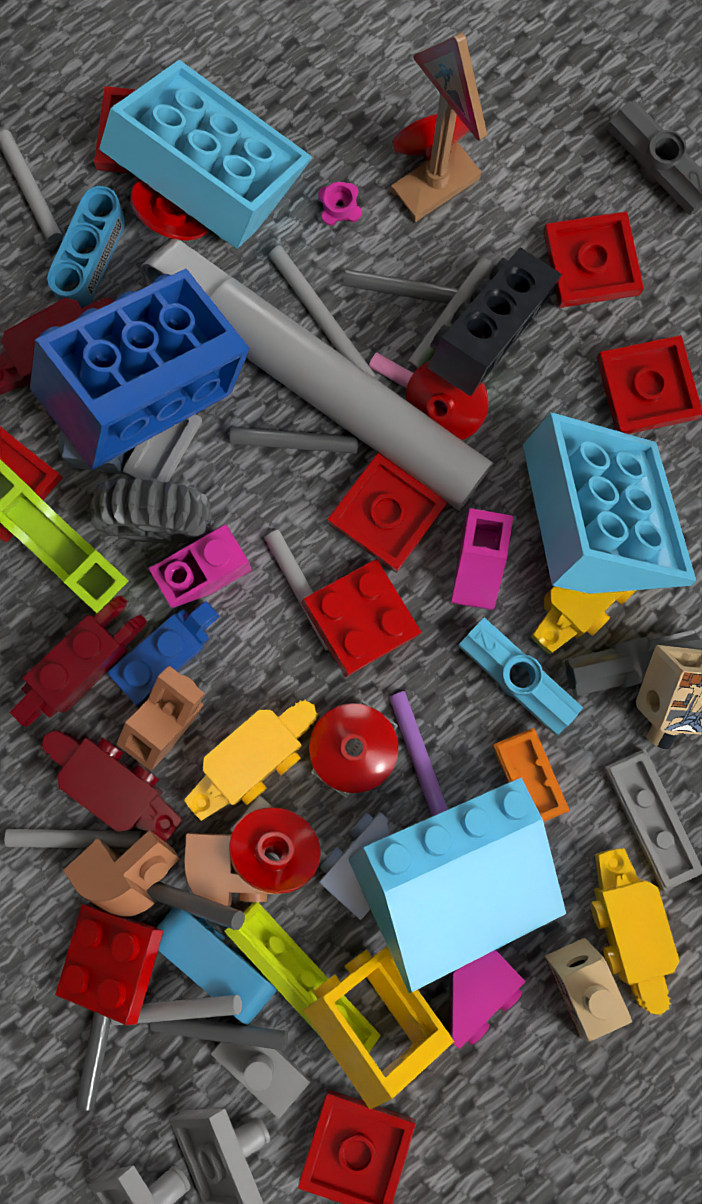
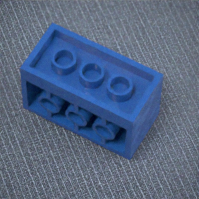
M187 268L173 275L163 274L155 279L151 285L137 292L127 291L120 295L115 302L103 308L89 309L82 313L77 320L60 328L58 326L50 327L42 332L35 339L30 389L91 470H94L230 395L233 392L250 348Z

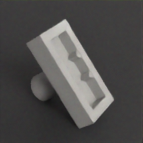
M240 1020L236 1023L241 1025H247L241 1022ZM219 1042L211 1052V1055L278 1119L310 1084L311 1079L280 1050Z

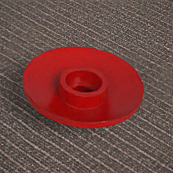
M437 114L422 118L402 129L392 141L394 151L397 154L407 156L426 155L429 161L431 159ZM458 115L456 116L451 145L458 142L470 131Z
M140 180L134 185L130 195L132 209L137 217L153 231L168 238L184 241L199 239L209 231L206 226L189 216L162 194L153 190L144 181Z
M430 361L426 362L411 376L406 388V401L459 439L469 438L482 426L488 413L489 401L484 383L480 385L471 397L427 368ZM436 400H441L447 405V412L437 406Z
M363 704L341 705L328 711L314 727L309 744L310 759L318 776L330 787L346 793L366 792L382 784L393 771L398 758L397 735L389 720L378 710ZM351 739H357L363 745L362 753L355 757L348 755L345 750L346 743Z
M271 807L255 810L237 823L230 838L229 855L235 871L248 885L266 893L284 894L303 887L311 880L319 866L321 847L317 834L305 819L292 811ZM274 853L279 857L280 861L270 860L265 854Z

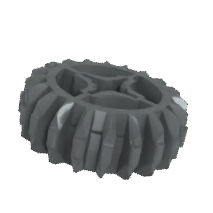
M139 478L111 479L97 485L90 506V513L92 514L91 524L98 531L106 533L108 536H116L119 539L166 544H191L206 536L208 526L211 524L212 512H210L208 497L197 489L188 488L185 485L172 484L170 481L161 482L155 479L142 480Z

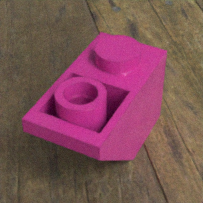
M469 508L463 522L451 604L494 610L508 555L513 522L512 515Z
M227 524L149 568L172 608L213 594L252 571L248 559Z
M496 950L449 973V1035L454 1040L453 1043L458 1049L466 1042L473 1045L480 1040L490 1027L487 1021L499 1009L503 1012L507 1011L522 995V991L519 988L525 983V980Z

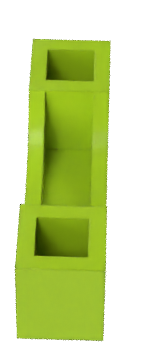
M0 460V523L47 565L96 613L100 612L129 581Z

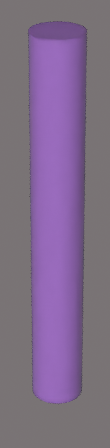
M405 691L389 696L431 816L433 817L447 811L445 799Z

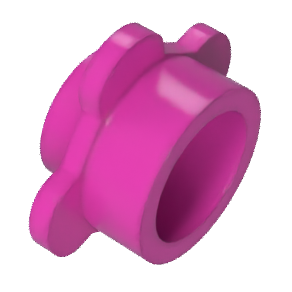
M335 182L319 190L318 199L323 203L322 221L325 224L333 226L337 221L348 220L350 222H357L361 218L362 210L357 206L356 201L358 188L354 184ZM341 201L344 203V205L342 207H338L336 203Z

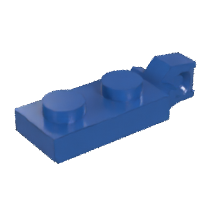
M205 601L190 615L184 609L176 615L173 614L108 672L109 676L136 706H140L149 698L158 676L168 666H171L178 672L204 649L203 645L210 639L204 631L220 617L218 612Z

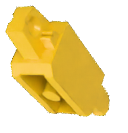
M554 586L544 596V609L547 611V614L531 635V638L544 651L551 654L572 637L578 638L586 631L593 636L610 619L605 611L615 601L620 605L625 603L636 590L589 594Z
M299 700V703L295 702L294 707L291 706L279 717L272 710H258L208 753L203 760V771L206 775L184 800L194 814L202 821L230 803L231 805H236L242 800L247 806L267 789L262 781L276 770L282 776L301 759L296 753L302 747L297 739L310 729V725H314L313 723L317 721L318 713H316L315 704H311L306 700Z
M619 847L595 854L599 888L594 889L596 901H592L590 906L598 929L605 928L610 945L603 947L605 960L611 974H618L620 980L631 986L632 993L635 995L634 999L637 1001L636 1004L648 1011L650 1015L659 1014L662 1016V1013L668 1010L671 1004L669 1002L671 998L667 996L669 991L664 975L674 973L680 960L659 889L652 883L637 877L624 848Z

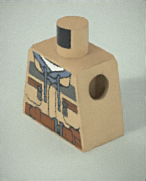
M657 645L653 652L636 699V705L652 723L646 735L647 739L659 748L670 749L679 733L702 735V650Z
M586 938L544 956L580 1039L592 1041L632 1022L607 962ZM585 960V963L579 966L569 967L577 961Z

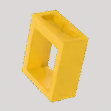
M388 946L373 956L366 949L345 965L349 974L341 981L334 974L312 991L317 1000L303 1010L369 1109L392 1100L454 1042L419 990L417 989L411 993L408 992ZM366 977L413 1043L382 1072L335 1005L338 999Z

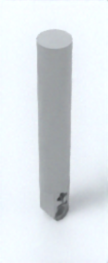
M169 238L140 266L141 275L148 285H151L155 279L163 274L173 275L187 268L250 348L246 357L248 360L373 450L390 460L458 511L464 506L493 465V462L179 239Z

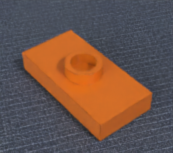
M535 728L492 744L507 783L522 778L543 822L570 811Z

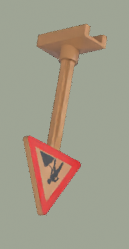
M462 32L413 55L417 65L440 93L431 159L391 185V193L395 198L399 197L410 211V217L414 223L478 181L481 177L482 172L458 142L451 145L457 115L478 141L487 136L466 37Z

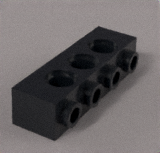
M521 247L509 260L504 257L501 258L489 277L491 281L483 279L470 299L472 303L469 304L464 301L459 306L450 322L452 326L448 327L444 324L438 330L430 344V348L435 350L427 368L472 397L547 303L562 274Z

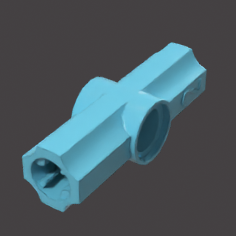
M485 617L458 645L463 652L499 684L504 693L514 697L555 736H558L568 727L583 707L542 670L541 665L535 658L525 655ZM512 666H522L529 672L530 682L526 688H519L511 682L509 672Z

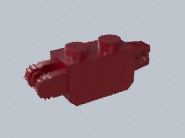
M111 297L100 298L99 302L95 301L81 308L77 300L63 298L5 330L1 340L6 351L0 355V395L26 385L30 388L35 339L42 332L54 326L60 328L77 320L82 313L89 309H100L115 301Z
M122 595L113 598L94 617L88 614L23 677L26 684L21 690L26 696L9 712L22 726L29 727L43 713L48 718H51L58 711L62 713L68 711L127 653L125 646L146 626L147 620L141 614L131 618L113 636L106 627L127 607L128 601Z
M52 730L47 735H43L42 751H45L46 755L50 754V758L63 767L57 775L59 789L117 832L136 828L146 832L150 830L165 842L174 835L184 819L161 796L164 791L156 786L159 777L139 763L134 769L120 759L124 752L104 737L99 742L88 738L81 742L76 737H71V734H67L65 731L61 732L60 730Z

